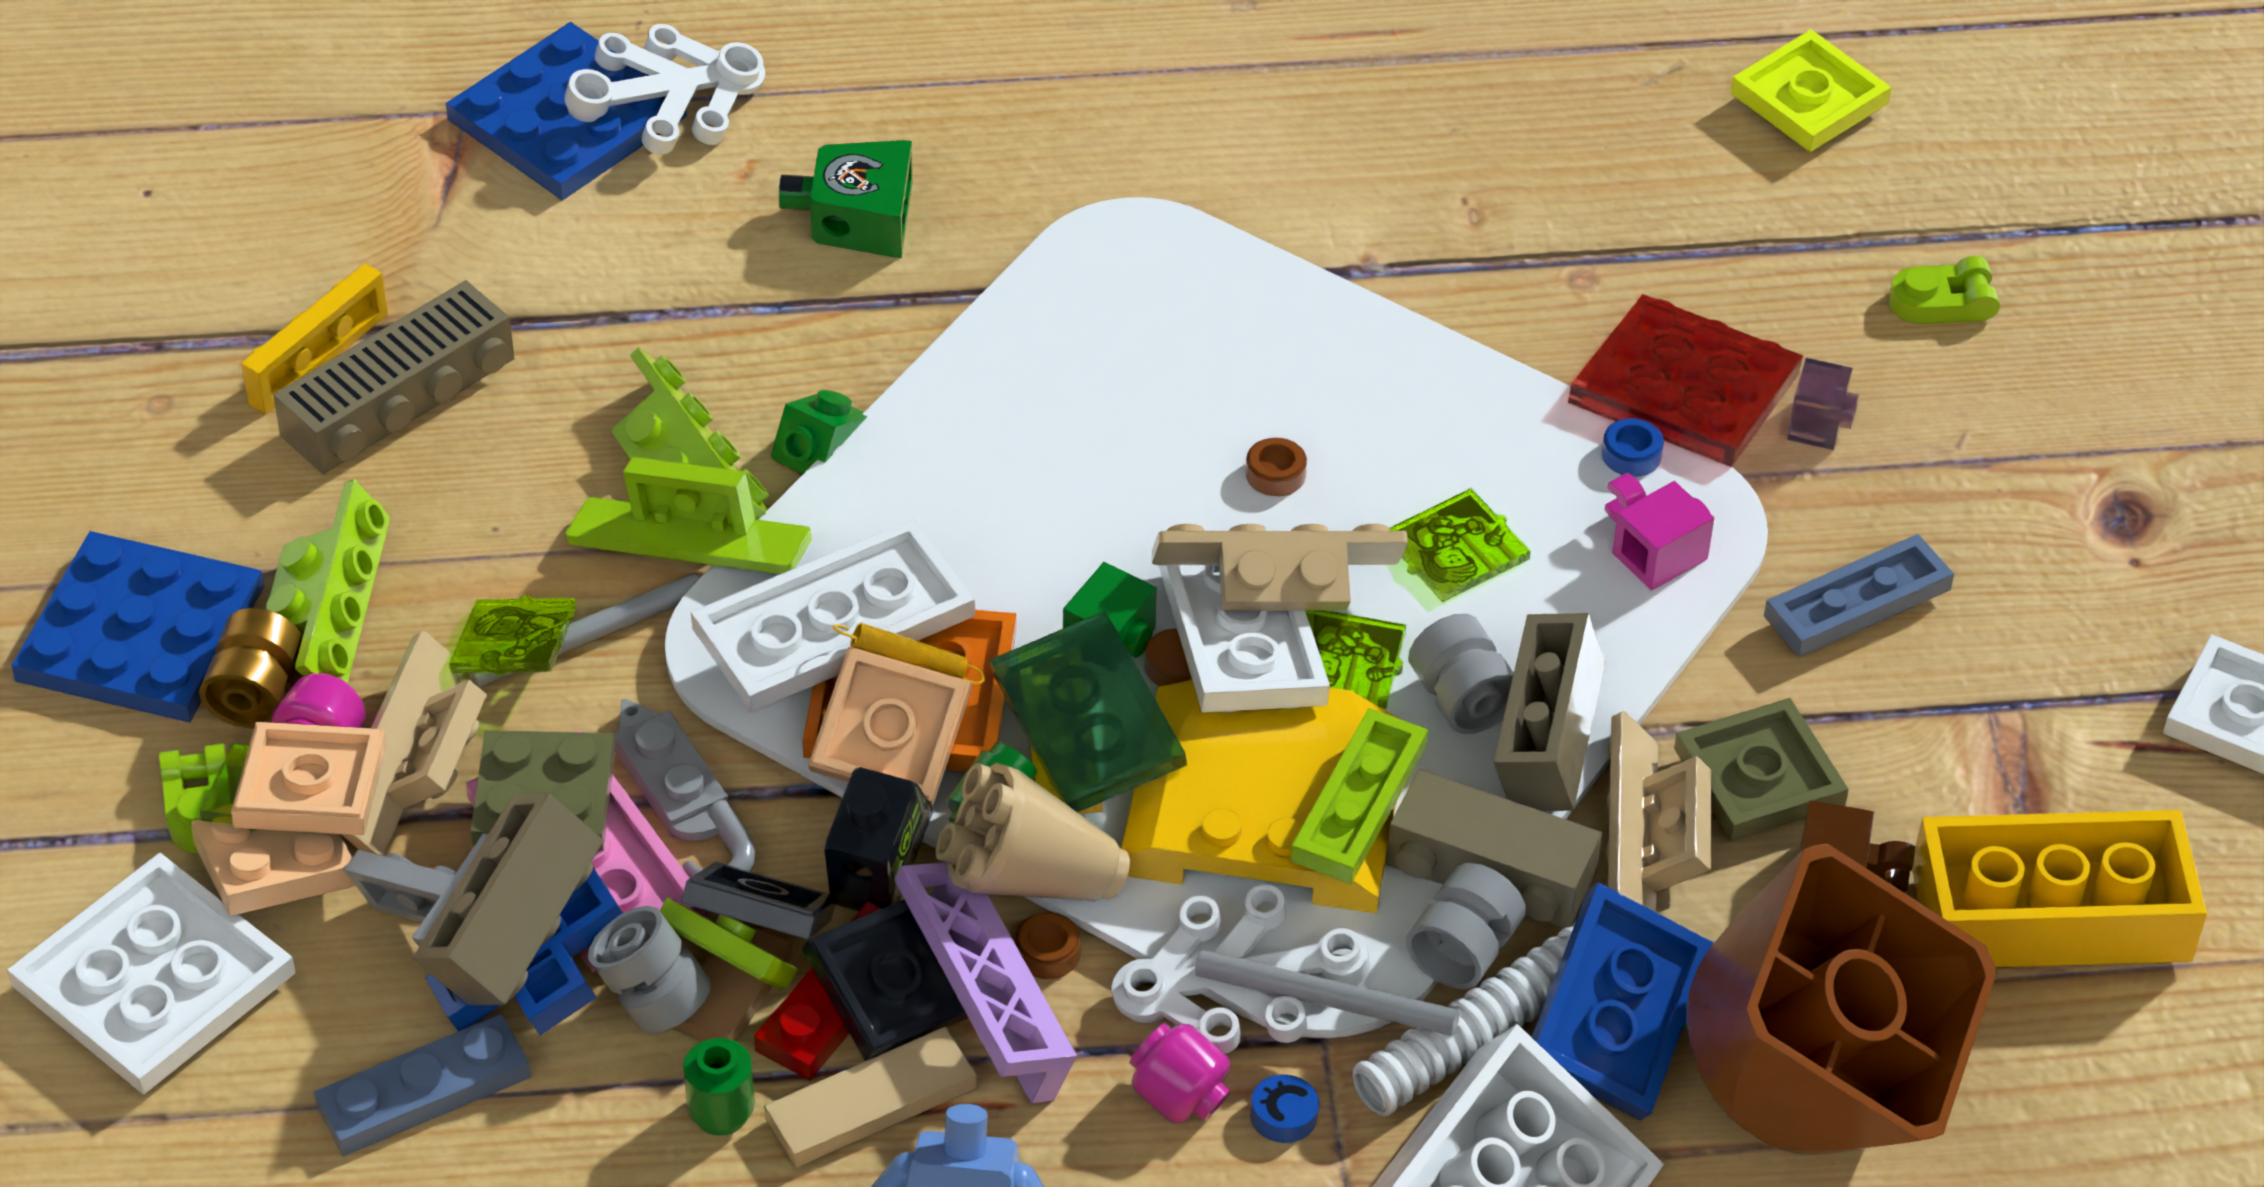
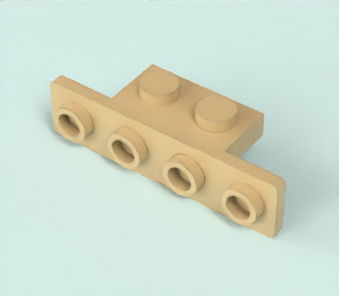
M1178 524L1171 526L1167 531L1158 532L1152 549V564L1219 565L1222 611L1347 610L1351 602L1348 565L1398 564L1408 545L1407 532L1390 531L1389 527L1383 524L1360 525L1352 531H1328V528L1321 524H1303L1292 528L1291 531H1266V528L1259 524L1236 525L1230 528L1229 531H1204V528L1197 524Z
M425 631L412 637L371 729H385L386 750L365 835L341 834L359 850L381 856L385 854L404 809L430 797L433 799L439 798L455 782L458 776L456 764L464 746L470 742L478 730L479 721L476 719L487 696L485 692L469 679L460 683L466 670L465 666H457L460 660Z
M1622 711L1611 717V742L1608 745V755L1611 762L1610 791L1607 794V805L1610 811L1609 841L1606 844V855L1609 862L1608 887L1656 912V892L1711 871V769L1700 758L1695 756L1658 772L1657 742L1625 711Z

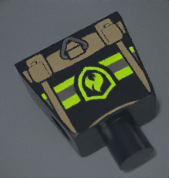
M856 767L853 770L824 849L829 894L834 895V898L837 899L836 905L860 911L867 902L880 908H885L900 901L902 894L894 881L900 866L914 865L933 814L930 803L917 783L862 767ZM865 867L872 873L871 876L856 874L858 870Z

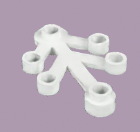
M656 24L649 30L644 49L631 44L621 34L606 33L600 37L594 54L596 62L604 69L619 71L627 65L649 76L611 82L607 76L591 69L579 70L573 73L569 79L564 101L569 113L575 119L583 122H592L603 116L610 106L666 96L657 116L648 119L641 140L644 147L650 152L668 154L675 147L679 135L678 124L696 90L717 87L709 106L702 107L697 111L691 128L693 136L698 141L708 145H716L724 139L729 125L728 114L737 96L752 94L759 90L765 78V69L760 53L748 44L733 42L726 44L721 50L717 51L680 35L678 30L670 25ZM677 55L699 67L686 68L672 62V60ZM655 133H660V134L664 135L665 137L659 136V135H657V134H655Z
M1269 884L1258 885L1247 893L1245 897L1246 914L1213 952L1303 974L1318 973L1320 978L1355 986L1366 978L1370 969L1366 941L1358 933L1346 928H1336L1329 931L1319 940L1317 945L1247 957L1265 933L1281 925L1286 917L1283 893L1277 887ZM1195 896L1183 903L1180 909L1181 925L1153 959H1137L1129 962L1117 972L1112 982L1114 1003L1118 1010L1131 1020L1139 1023H1153L1165 1017L1176 1025L1190 1024L1224 1054L1233 1051L1241 1040L1239 1020L1236 1014L1226 1008H1213L1205 1011L1187 999L1186 996L1210 993L1267 1027L1270 1036L1279 1042L1289 1043L1296 1041L1304 1035L1307 1029L1304 1005L1295 997L1281 996L1274 999L1262 991L1198 977L1195 975L1196 966L1180 969L1201 941H1208L1214 938L1221 929L1218 905L1213 899L1206 896ZM1264 902L1276 905L1269 912L1255 910L1259 904ZM1198 914L1211 916L1207 922L1202 924H1195L1190 921L1192 917ZM1339 949L1352 950L1348 955L1345 956H1335L1331 954L1332 952ZM1142 984H1155L1148 991H1137L1134 989ZM1283 1014H1292L1297 1017L1293 1023L1288 1025H1281L1275 1022ZM1224 1025L1231 1029L1229 1033L1220 1037L1209 1034L1210 1030L1216 1026Z

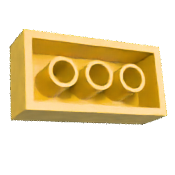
M2181 810L1922 817L1912 868L1918 902L1986 945L1995 967L2193 962L2207 916V910Z

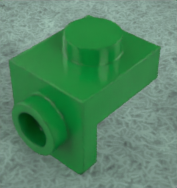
M820 390L817 394L786 403L771 457L774 461L804 474L817 460L825 463L833 455L835 447L842 445L868 416L863 415V411L851 406L852 400L830 390Z

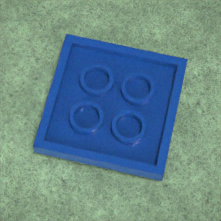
M569 22L446 103L447 118L450 122L563 201L644 146L641 138L648 119L657 116L666 96L610 106L603 116L592 122H583L575 119L567 109L564 95L569 79L576 71L583 69L595 70L607 76L611 82L649 75L627 65L619 71H610L602 68L594 57L599 40L574 23ZM685 110V112H684V114H683L681 120L684 119L685 117H687V111H686V110Z
M89 531L11 665L15 682L190 723L201 704L199 689L210 662L215 655V649L229 615L237 610L254 607L264 588L262 571Z

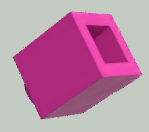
M1625 473L1608 483L1607 488L1617 497L1605 504L1604 508L1608 516L1616 522L1612 554L1651 591L1708 559L1715 517L1710 514V511L1701 500L1693 498L1675 480L1649 495H1646L1640 482L1629 473Z

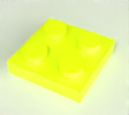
M1810 29L1733 76L1730 94L1806 150L1812 152L1889 103L1891 86Z

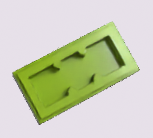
M668 897L660 909L662 915L677 934L778 989L783 987L787 989L798 969L752 943L751 940L757 930L735 918L720 914L716 922Z

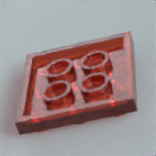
M1642 294L1572 382L1568 403L1615 422L1627 418L1645 420L1660 430L1664 441L1732 467L1800 374L1804 356L1785 349L1773 341L1762 340L1728 327L1721 321L1707 319L1676 307L1669 301L1655 299Z

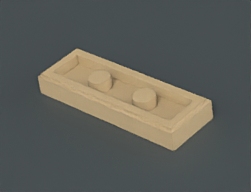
M943 1027L764 1105L765 1119L794 1167L798 1168L977 1089V1074L947 1028Z

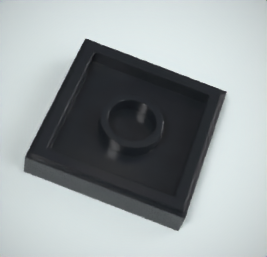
M714 862L686 881L681 903L810 939L832 920L837 899L832 894Z
M905 899L810 938L802 948L803 953L865 1061L940 1028L949 1027L968 1018Z

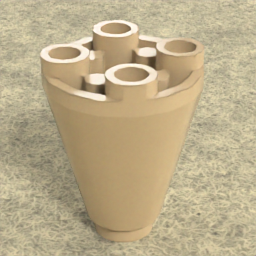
M976 763L969 769L962 786L963 801L960 804L955 821L944 826L936 844V858L947 863L948 875L953 886L978 894L1095 901L1101 897L1110 900L1118 895L1128 876L1130 858L1126 850L1119 848L1115 839L1017 769L1000 763L990 767Z

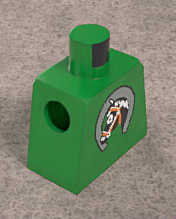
M896 140L823 145L818 149L814 176L781 175L779 208L810 211L811 238L818 244L902 258L913 185L912 141Z

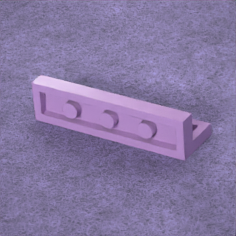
M946 862L900 866L894 881L1000 1077L1016 1075L1030 1103L1054 1101L1077 1055L988 894L972 893L953 886L948 875ZM934 886V889L931 895L929 896L924 887Z

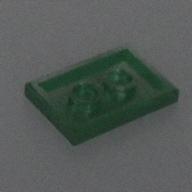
M1106 611L989 660L991 672L1059 799L1077 813L1187 765L1184 749Z

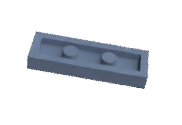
M1916 534L1766 600L1764 617L1797 656L1801 657L1950 591L1954 573L1922 537Z
M500 1014L314 1091L317 1108L342 1156H346L531 1078L529 1061L503 1015Z

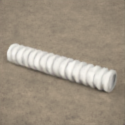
M1575 923L1572 927L1562 929L1557 937L1548 938L1542 944V947H1535L1530 950L1526 957L1516 959L1511 967H1504L1498 971L1495 977L1484 980L1480 988H1472L1464 995V998H1457L1452 1001L1448 1007L1460 1011L1458 1027L1454 1036L1417 1028V1030L1409 1029L1401 1036V1040L1389 1042L1385 1047V1051L1377 1050L1369 1057V1061L1357 1063L1353 1068V1082L1364 1104L1381 1116H1390L1396 1111L1397 1105L1405 1106L1413 1099V1095H1421L1426 1092L1429 1084L1436 1085L1445 1078V1074H1453L1458 1071L1461 1063L1467 1064L1476 1051L1516 1024L1522 1028L1524 1022L1535 1020L1540 1012H1542Z

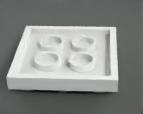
M161 853L150 859L7 969L13 988L143 1095L296 974L291 955L239 914L229 916L220 899Z

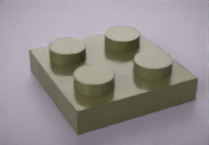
M1791 698L1676 733L1674 750L1683 762L1697 756L1711 769V810L1730 841L1806 818L1809 800L1841 806L1846 805L1848 787Z
M485 730L471 825L473 848L483 833H490L512 795L547 792L551 793L605 842L615 757L614 733ZM604 842L598 851H604Z

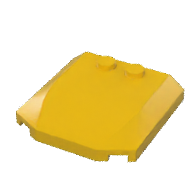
M1192 680L1158 687L1121 849L1128 852L1130 858L1127 877L1183 885L1185 869L1310 887L1313 888L1312 904L1377 914L1387 859L1389 827L1395 815L1397 801L1352 884L1290 862L1291 848L1367 709L1371 708L1396 718L1399 717L1351 690L1330 688L1327 706L1202 713Z

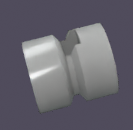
M1467 613L1453 614L1441 618L1425 628L1409 649L1408 662L1428 693L1437 696L1436 704L1452 729L1462 734H1473L1489 729L1503 720L1514 672L1503 656L1496 652L1497 649L1477 618Z
M1464 863L1455 867L1434 896L1435 902L1427 906L1406 936V948L1418 967L1435 981L1458 989H1468L1478 984L1499 954V949L1506 944L1525 917L1524 900L1510 880L1496 870L1482 864Z
M652 906L637 907L620 914L596 935L588 952V960L612 992L618 993V1000L641 1031L650 1034L665 1032L686 1021L702 1006L711 989V979L688 948L681 946L682 940L659 909Z

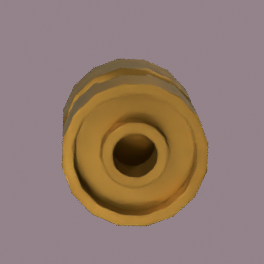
M247 608L237 610L229 615L216 646L215 655L210 662L199 689L203 705L221 721L236 727L254 729L256 722L271 723L274 709L287 694L286 683L291 681L296 670L295 664L303 638L301 632L288 619L269 610Z

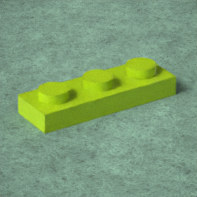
M1368 708L1295 838L1291 848L1290 862L1352 884L1427 746L1428 729Z

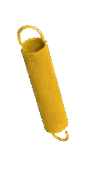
M863 622L856 626L852 635L836 628L840 627L848 631V627L840 624L832 625L836 632L851 637L850 647L967 681L970 680L964 677L967 667H970L982 676L981 681H970L971 684H982L985 680L983 673L977 667L968 664L966 656L963 657Z

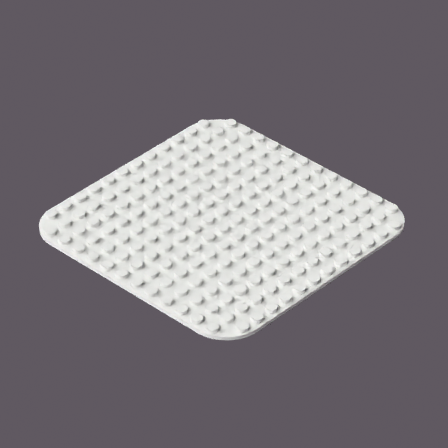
M1143 197L1117 198L1089 204L1062 216L1047 227L863 413V415L868 417L842 445L835 447L833 455L825 463L817 460L765 512L766 514L758 519L810 527L812 541L797 567L914 519L974 597L975 610L1017 613V631L1000 742L1009 745L1030 760L1017 672V654L1062 650L1063 608L1103 562L1157 587L1156 628L1153 631V637L1161 631L1177 629L1159 566L1152 564V549L1157 534L1160 531H1167L1171 526L1197 524L1202 526L1204 531H1229L1230 528L1236 525L1259 524L1266 529L1291 531L1292 528L1303 524H1321L1326 526L1328 531H1352L1360 525L1383 524L1388 526L1390 531H1404L1470 499L1495 526L1488 527L1479 520L1480 523L1492 535L1497 528L1502 532L1498 539L1505 536L1502 546L1518 563L1511 566L1498 550L1486 548L1483 543L1485 536L1476 539L1467 537L1465 540L1497 573L1491 576L1469 550L1459 542V546L1453 550L1459 551L1465 559L1470 560L1478 574L1476 579L1471 581L1473 585L1468 582L1466 585L1457 586L1461 591L1443 600L1402 556L1399 563L1395 565H1348L1351 602L1347 610L1305 611L1307 617L1402 634L1395 667L1388 664L1389 654L1387 653L1383 672L1394 671L1392 676L1384 677V679H1392L1380 684L1375 704L1404 721L1428 729V738L1425 750L1397 799L1395 813L1418 769L1507 799L1493 763L1503 720L1489 729L1473 734H1462L1452 729L1436 704L1437 696L1428 693L1408 662L1409 649L1425 628L1437 620L1453 614L1467 613L1477 618L1497 649L1496 652L1503 656L1514 672L1527 614L1589 613L1605 660V667L1575 802L1576 807L1611 763L1608 755V745L1611 742V717L1625 711L1639 725L1644 721L1753 582L1763 563L1768 537L1767 519L1763 506L1751 485L1740 473L1710 452L1658 428L1664 439L1661 463L1653 472L1635 478L1644 488L1646 495L1675 480L1693 498L1701 500L1715 518L1708 559L1651 591L1612 554L1616 522L1604 510L1605 504L1617 498L1607 488V485L1610 481L1621 476V474L1611 470L1603 461L1602 445L1604 433L1612 423L1621 419L1636 417L1203 211L1173 201ZM1274 437L1285 438L1297 443L1304 450L1307 457L1306 479L1300 489L1285 496H1269L1256 491L1250 486L1246 479V457L1249 449L1258 441ZM1447 519L1454 528L1465 527L1466 524L1471 523L1470 521L1457 522L1453 519ZM1441 523V527L1443 529H1446V527L1449 526V524ZM1440 531L1435 536L1451 537L1454 533ZM1464 532L1456 535L1458 538L1466 536ZM1474 533V534H1472L1471 536H1472V537H1478V536H1481L1482 534L1475 535V533ZM1430 536L1423 541L1426 551L1433 549L1431 540L1434 538ZM1493 540L1494 542L1500 544L1499 540ZM1491 542V544L1499 547V545L1495 544L1494 542ZM1450 544L1444 546V550L1451 548L1452 546ZM1448 550L1438 554V556H1442L1438 558V561L1445 571L1468 567L1459 553L1449 554L1452 551ZM713 565L682 597L674 609L668 624L665 639L666 664L675 691L686 706L704 722L843 798L848 782L811 772L808 767L810 758H803L802 741L813 686L754 712H750L692 629V611L780 574ZM1472 576V577H1466V578H1461V579H1456V580L1471 579V578H1473L1474 576ZM1355 635L1352 641L1354 642L1361 640L1357 635ZM1364 636L1362 647L1371 651H1380L1379 648L1374 647L1369 642L1368 637ZM1325 637L1318 646L1325 648L1332 641L1336 642L1335 637ZM1346 639L1340 640L1347 649H1356L1350 641ZM1145 651L1138 658L1131 657L1116 676L1094 665L1083 663L1103 793V812L1080 815L1115 839L1119 848H1121L1155 697L1159 687L1146 674ZM1335 652L1333 654L1334 656L1342 658V654ZM1354 652L1355 656L1364 657L1365 653ZM1323 654L1322 657L1324 658H1321L1323 665L1328 664L1332 667L1324 666L1327 678L1334 680L1339 664L1332 660L1336 661L1337 658ZM1352 658L1349 660L1339 659L1338 662L1341 663L1339 671L1340 681L1335 688L1344 689ZM1358 659L1351 691L1356 693L1359 685L1357 694L1368 699L1371 684L1367 682L1366 675L1369 671L1376 668L1366 665L1363 659ZM1366 660L1368 664L1377 666L1375 664L1370 663L1372 660ZM1373 676L1374 681L1377 684V678L1376 676ZM1377 676L1379 682L1382 681V677ZM1370 677L1368 680L1373 683V679ZM945 770L932 807L933 814L922 841L935 849L939 834L944 826L950 823L949 817L952 815L945 801L964 776L965 771ZM1572 811L1543 812L1567 819ZM1385 865L1377 914L1312 904L1313 888L1189 869H1185L1183 885L1127 877L1121 891L1110 900L1102 897L1095 901L1025 897L1052 913L1067 917L1076 926L1137 959H1153L1181 925L1180 909L1185 901L1195 896L1209 897L1218 905L1221 929L1214 938L1208 941H1201L1180 968L1183 969L1196 966L1201 950L1214 952L1246 914L1245 897L1247 893L1258 885L1269 884L1277 887L1283 893L1286 917L1281 925L1265 933L1247 957L1317 945L1319 940L1329 931L1336 928H1346L1362 936L1368 946L1370 969L1366 978L1356 986L1423 1001L1438 983L1424 973L1412 960L1406 948V936L1427 906L1435 902L1433 898L1442 887V884L1425 878L1412 877L1402 870L1389 865ZM1264 902L1259 904L1255 910L1269 912L1276 905ZM1198 914L1192 917L1190 921L1195 924H1202L1207 922L1211 916ZM1339 949L1332 952L1331 954L1335 956H1345L1348 955L1352 950ZM1318 973L1310 974L1312 976L1320 977ZM1264 992L1265 994L1269 995L1274 999L1277 997H1281L1279 995ZM1210 993L1202 994L1244 1018L1265 1027ZM1301 1001L1304 1005L1307 1019V1029L1302 1037H1347L1366 1033L1392 1023L1382 1019ZM1283 1014L1275 1022L1281 1025H1288L1293 1023L1297 1017L1292 1014Z

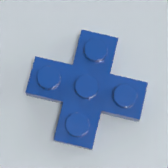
M594 867L584 884L573 891L560 913L561 922L557 931L546 943L540 946L527 968L528 977L524 986L515 995L523 1012L539 1035H542L597 998L574 962L573 957L591 946L596 935L609 922L623 914V911ZM429 974L425 977L445 1014L458 1031L468 1028L501 1006L468 1005L433 975Z

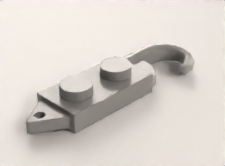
M622 699L619 732L614 734L615 753L671 837L676 836L682 840L697 841L719 835L732 854V859L727 865L750 871L756 856L753 839L728 803V795L670 711L659 714L628 699ZM686 861L682 867L690 878L703 870V868L698 867L692 861Z

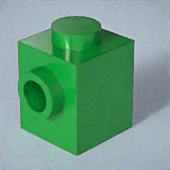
M1103 562L1063 608L1062 650L1080 649L1082 663L1094 665L1116 676L1131 657L1138 658L1143 654L1148 641L1152 638L1153 631L1156 628L1157 587Z

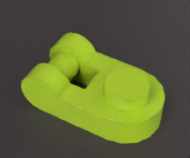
M1981 256L1965 257L1956 265L1905 268L1894 276L1889 293V306L1892 312L1902 320L1917 324L1988 320L1998 313L2000 302L1996 290L1989 285L1992 280L1989 264Z
M224 743L204 746V753L180 756L179 750L159 752L165 817L172 842L184 851L198 853L193 843L191 821L212 817L220 812L232 810L229 769ZM208 778L209 785L185 789L184 781Z

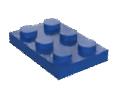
M1597 882L1586 893L1532 1039L1593 1097L1640 1121L1652 1114L1685 1023L1686 1004L1693 978L1700 962L1714 942Z

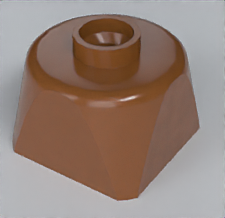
M1828 843L1814 845L1802 850L1746 906L1706 952L1693 978L1686 1004L1689 1044L1701 1078L1719 1106L1741 1128L1780 1150L1795 1154L1820 1155L1932 1139L1944 1134L1997 972L1986 945Z

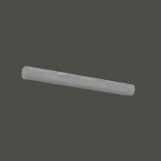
M692 573L570 623L564 628L545 636L541 635L521 645L522 647L519 652L526 650L524 645L529 644V646L540 642L544 637L564 629L566 630L555 656L568 652L676 607L682 597L699 578L695 573ZM543 642V643H540V644H541V647H543V646L547 645L548 643ZM507 649L492 656H498L505 660L508 655L515 653L517 649ZM533 649L528 654L527 660H530L539 652H544L546 649ZM515 654L509 656L508 660H510L512 656L515 657ZM485 661V664H487V666H493L494 663L492 662L494 661ZM500 665L502 671H494V667H490L491 671H488V668L485 666H467L471 681L480 688L519 672L506 671L509 667L523 665Z
M1205 950L1200 951L1195 967V975L1198 977L1279 996H1291L1301 1001L1454 1036L1458 1027L1460 1016L1458 1009Z

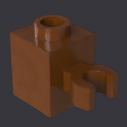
M1809 800L1800 852L1814 845L1828 843L1900 891L1907 892L1916 846L1903 841H1888L1880 845L1870 843L1874 811Z

